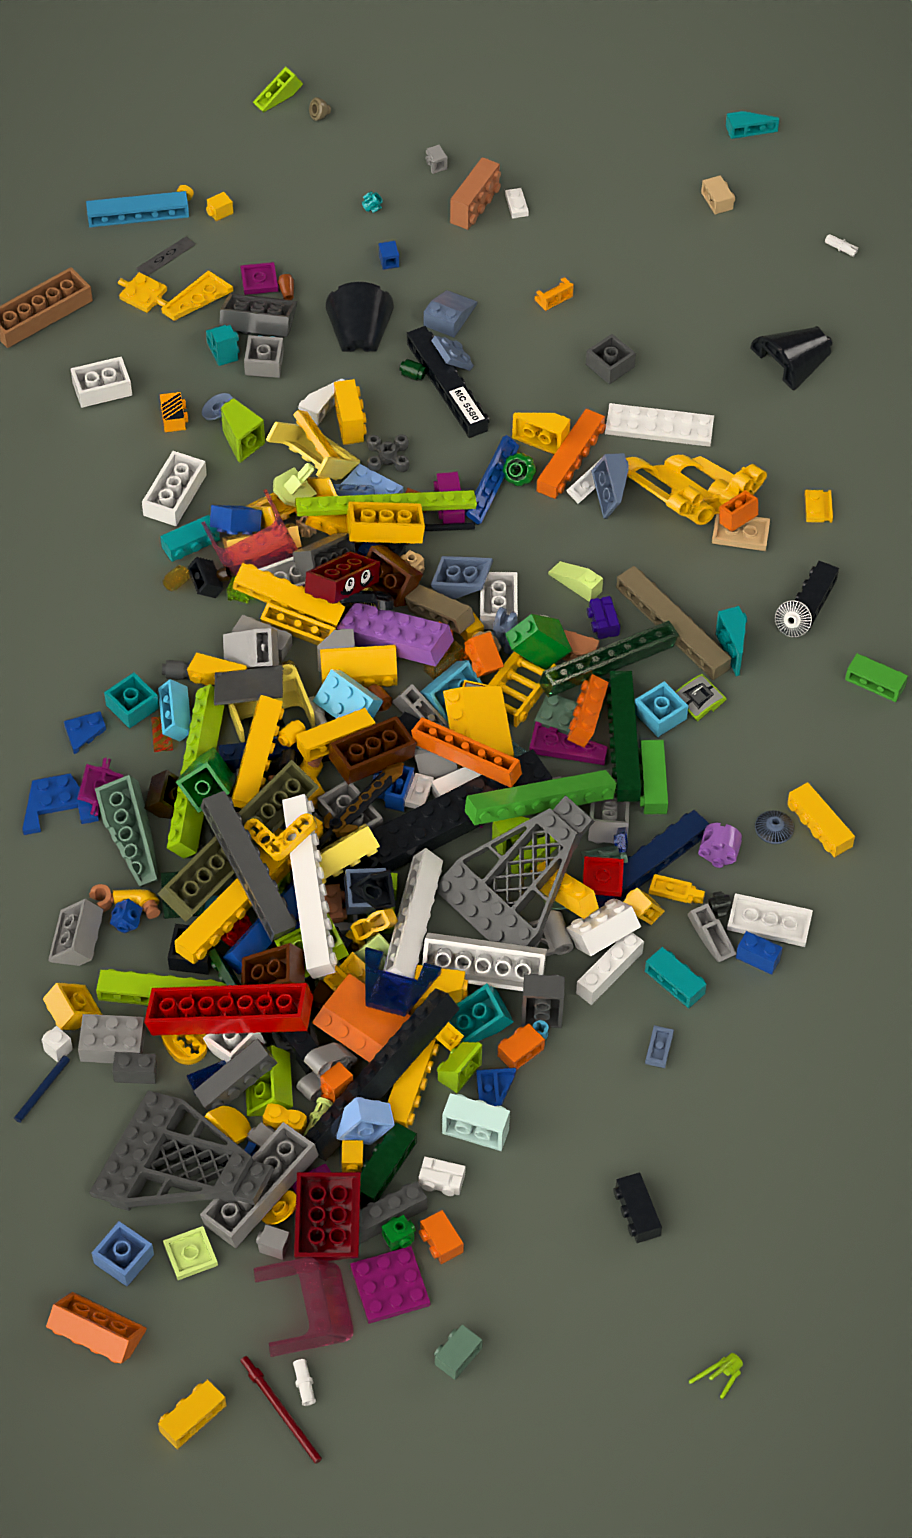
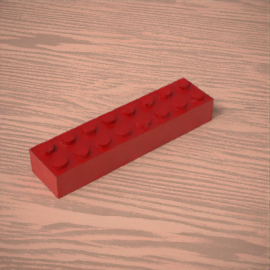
M307 983L152 988L144 1023L152 1036L307 1031L313 995Z

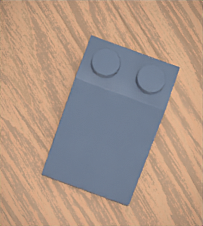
M446 290L433 299L425 309L424 326L455 337L476 307L477 301Z
M624 453L605 454L591 470L604 519L611 515L622 500L629 470V464Z
M442 556L431 586L435 592L442 593L451 599H457L482 590L493 559Z

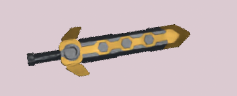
M403 762L384 769L335 817H332L330 812L324 817L323 824L326 832L319 838L317 850H320L332 836L344 837L358 829L357 825L351 824L402 775Z

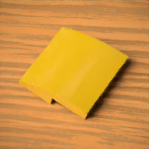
M354 952L340 966H335L336 973L326 975L323 979L334 991L348 974H351L371 989L382 980Z

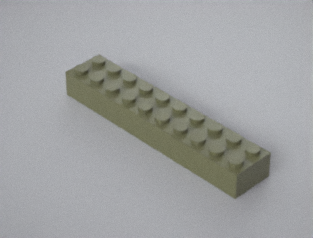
M291 760L238 812L242 818L243 827L248 820L254 818L258 819L274 833L285 822L282 800L305 794L308 799L319 786ZM252 827V830H254L258 834L259 830L255 827ZM216 836L158 893L185 922L235 873ZM270 836L263 837L261 843H265ZM251 839L252 844L259 849L260 847Z

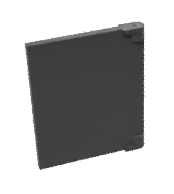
M283 665L216 672L214 676V706L258 701L261 695L273 699L283 698Z

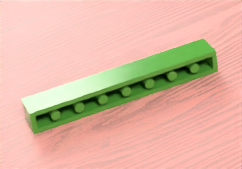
M607 770L473 794L468 795L466 798L465 813L474 825L541 813L549 808L553 810L565 795L577 806L614 799L617 783Z

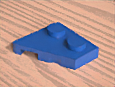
M100 711L64 721L74 754L79 752L81 746L85 743L89 744L96 736L106 730Z
M516 1068L476 1070L478 1099L492 1106H502L516 1075Z

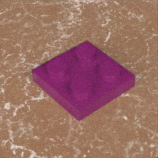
M274 262L240 265L244 295L278 292Z

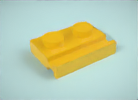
M805 490L806 522L829 521L832 523L831 490H828V492H823V490Z

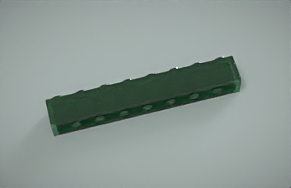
M666 621L543 671L539 684L547 697H552L581 685L592 674L601 677L610 673V671H616L674 647L679 634L671 622Z

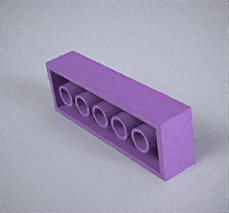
M354 603L336 627L337 630L353 629L354 642L357 647L396 645V657L435 667L454 641L448 624L391 610H379L375 606L363 603Z

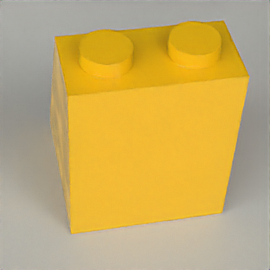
M417 965L410 999L411 1015L435 988L448 993L456 1004L468 997V980L465 979V971Z

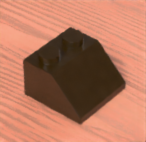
M169 770L152 776L144 809L158 818L172 819L174 803L178 792L176 780L179 777Z

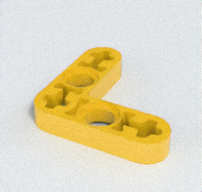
M302 814L278 837L258 819L248 820L244 828L250 832L251 839L273 860L280 861L315 830L317 823L311 814ZM252 827H255L259 830L258 834L254 830H252ZM297 834L294 840H287L289 835ZM270 836V840L267 843H261L263 837ZM275 846L280 851L277 853L272 847Z

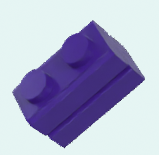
M607 596L601 599H591L589 607H587V616L592 618L593 621L591 622L592 632H596L599 639L618 636L620 634V623L612 598Z

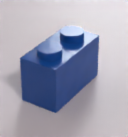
M746 931L738 945L736 959L772 975L781 959L783 947Z

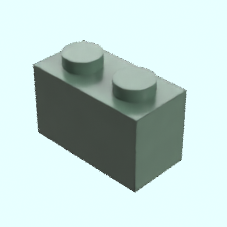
M461 1325L458 1330L454 1329L450 1333L447 1343L444 1346L440 1345L435 1351V1365L456 1380L481 1351L483 1340L464 1325Z

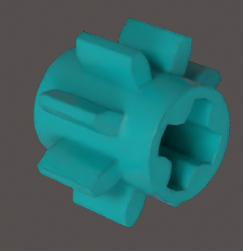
M371 191L363 196L364 201H362V205L367 212L372 211L374 213L382 208L380 204L383 203V200L377 192L373 194Z

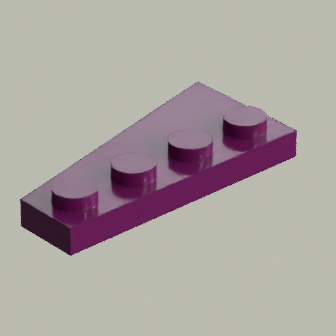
M535 722L529 751L533 749L537 755L605 765L607 746L589 740L583 748L567 740L569 733L566 735L558 732L557 728H546L542 726V723Z

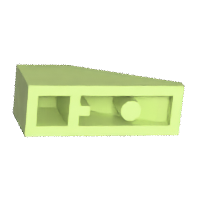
M560 561L548 572L550 576L587 601L595 599L602 592L603 578L588 568Z

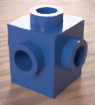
M130 899L118 902L112 910L110 924L123 933L134 930L140 924L143 908Z

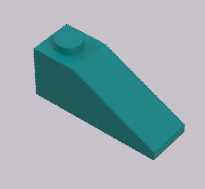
M745 111L727 113L726 128L731 139L778 132L779 117Z

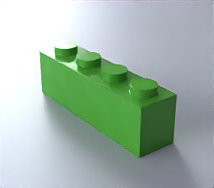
M641 740L640 748H638L642 791L640 807H643L644 814H667L668 793L664 740Z

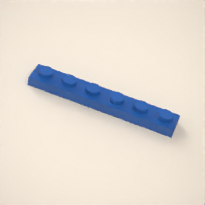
M508 435L502 438L475 491L476 509H466L465 515L477 525L482 523L505 477L502 469L507 457L516 454L519 445Z

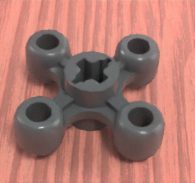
M400 434L395 437L394 443H381L379 436H369L367 439L368 449L379 453L378 456H371L368 459L367 467L369 470L378 472L382 464H395L397 471H407L409 468L408 458L403 455L399 456L397 452L408 448V437Z

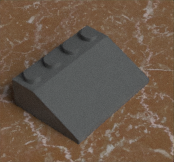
M230 293L220 309L219 326L231 325L233 331H241L243 334L258 333L261 336L275 335V337L285 338L288 337L291 331L297 301Z

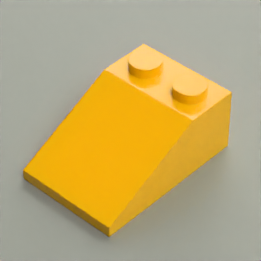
M556 413L513 414L512 438L553 455L570 432V419Z

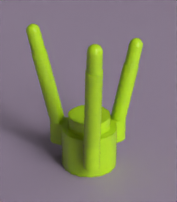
M730 1353L726 1358L723 1357L719 1362L690 1379L689 1383H694L720 1367L709 1379L713 1380L722 1372L727 1376L732 1375L720 1395V1398L723 1399L735 1379L741 1374L739 1369L743 1366V1362L735 1353Z

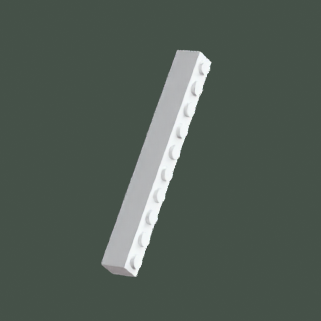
M305 794L282 800L286 828L300 815L305 813L312 815V812H314L313 803L307 799ZM315 831L290 852L306 970L312 979L336 973L335 965L337 964L336 955L332 951L335 943L329 931L332 929L330 918L327 917V913L330 910L328 902L325 901L324 897L327 895L324 883L322 884L324 872L319 864L322 861L320 851L317 850L319 839ZM297 834L289 835L288 841L294 840Z

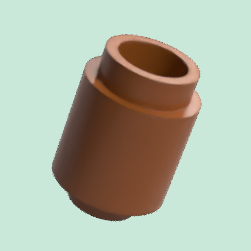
M373 684L368 688L369 691L383 700L378 711H386L391 707L392 698L382 686Z

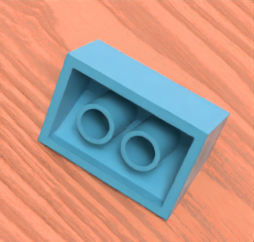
M469 660L456 661L421 690L420 693L448 722L443 691L463 687L464 680L482 683L479 677L477 678Z

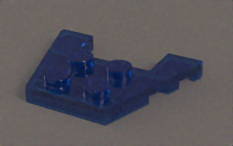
M366 947V1006L405 1017L439 977L442 967L424 963L418 980L379 970L383 951Z

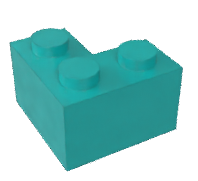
M223 325L206 330L207 344L218 366L238 361L240 349L237 341H239L237 332L233 331L231 325Z

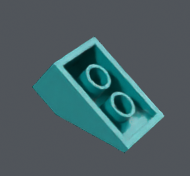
M739 606L718 611L715 632L723 651H726L732 658L731 667L735 676L740 675L744 635L746 634L745 626L747 623V616L745 612L741 611Z
M485 984L456 1004L460 1009L449 1021L453 1027L464 1035L461 1043L478 1042L499 1033L514 1022L497 989L489 984Z

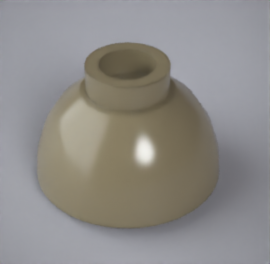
M315 97L310 103V116L315 121L321 120L330 114L331 107L323 99Z

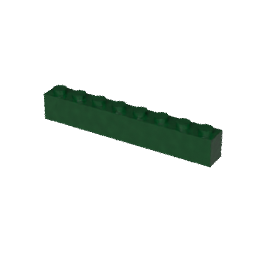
M610 671L609 679H606L609 682L607 687L609 693H607L606 699L607 704H610L607 715L608 719H611L608 730L609 734H612L609 745L610 749H613L610 759L611 764H614L611 771L612 778L617 783L615 794L617 802H638L641 796L633 675L632 671Z

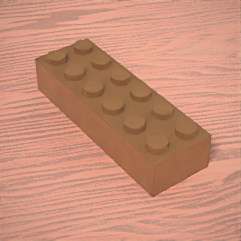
M70 267L1 305L0 341L9 348L92 302L91 286Z

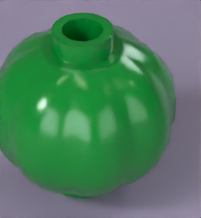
M519 452L507 457L502 470L507 482L520 487L532 482L537 469L532 457Z

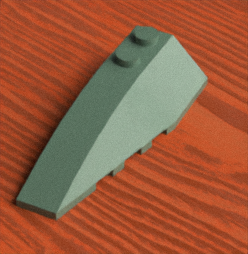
M127 775L95 788L103 823L112 835L113 841L117 844L138 885L143 887L158 881L154 843L147 811L144 809L145 804L139 781L131 775Z

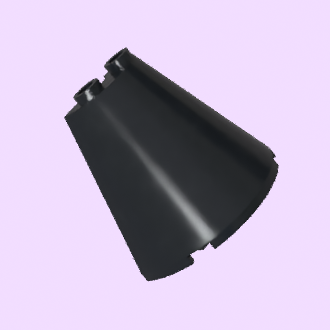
M350 282L339 286L338 290L332 291L328 295L326 311L342 352H354L357 348H362L366 352L377 351L394 309L391 295L387 291L381 290L380 286L368 282Z
M815 326L813 328L760 336L753 340L750 349L760 358L765 357L768 352L784 368L782 380L794 391L831 354L832 340L830 337H826L818 326Z

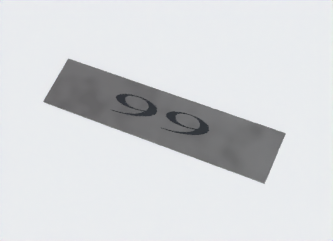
M186 236L136 269L148 276L196 244Z

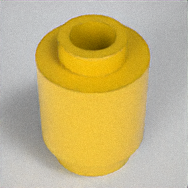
M295 720L278 732L280 744L291 747L296 743V734L306 731L304 724L299 720Z

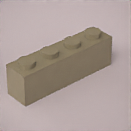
M422 585L416 587L405 597L409 612L427 620L448 624L450 629L458 634H461L475 622L473 610L469 605L460 603Z

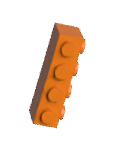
M593 674L588 680L585 679L580 688L582 691L576 701L578 705L573 712L574 718L569 725L570 731L567 740L584 748L594 735L608 687V681Z

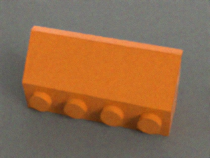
M74 1292L53 1304L46 1325L53 1333L71 1339L73 1343L83 1345L89 1348L91 1352L102 1354L108 1357L111 1362L120 1364L131 1357L147 1329Z

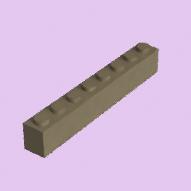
M633 566L617 576L616 588L712 680L730 670L732 659L730 655L723 651L715 640L706 635L705 631L699 628L691 617L686 616L681 608L675 605L665 593H662L654 582L647 579L642 571Z

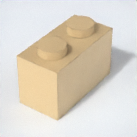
M721 175L702 180L701 193L714 214L733 210L735 195L730 191L727 182L723 180Z

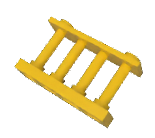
M513 652L504 663V667L497 672L488 685L502 686L504 693L523 702L519 709L505 703L506 712L514 716V726L517 727L526 720L530 709L550 683L553 684L558 674L556 673L557 665L555 664L547 671L525 660L518 653ZM518 667H524L543 678L539 683H536L516 673ZM513 679L533 689L529 696H526L506 686L508 680Z

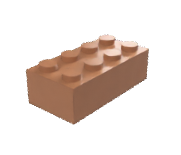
M483 157L480 159L451 198V224L468 230L472 224L476 223L479 214L484 212L485 206L492 201L494 194L500 190L501 184L499 179L501 172L499 163Z

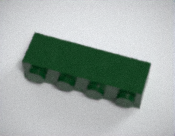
M397 1122L384 1134L382 1143H378L372 1153L373 1156L370 1160L367 1159L362 1166L360 1201L366 1204L375 1203L380 1199L417 1144V1133Z

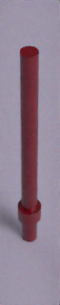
M248 1356L243 1357L240 1362L248 1371L249 1378L259 1386L315 1464L320 1462L322 1457L263 1378L264 1374L259 1368L254 1366Z

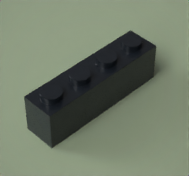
M820 560L816 567L812 566L809 573L810 578L805 579L802 592H798L795 601L802 602L810 610L812 623L808 631H810L835 585L839 573L838 567ZM789 618L791 623L795 622L794 618Z

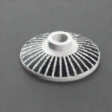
M791 600L779 606L775 614V622L783 634L789 637H799L809 630L812 616L805 604ZM789 617L794 618L795 622L791 623Z

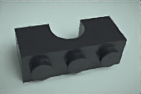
M307 1031L278 1032L284 1043L288 1042L292 1047L296 1060L306 1075L311 1073L313 1070L304 1062V1059L311 1050L318 1048L309 1033Z

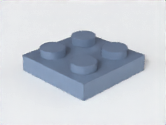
M434 336L431 340L446 364L469 371L473 368L474 365L470 360L471 358L464 352L460 342L439 336Z

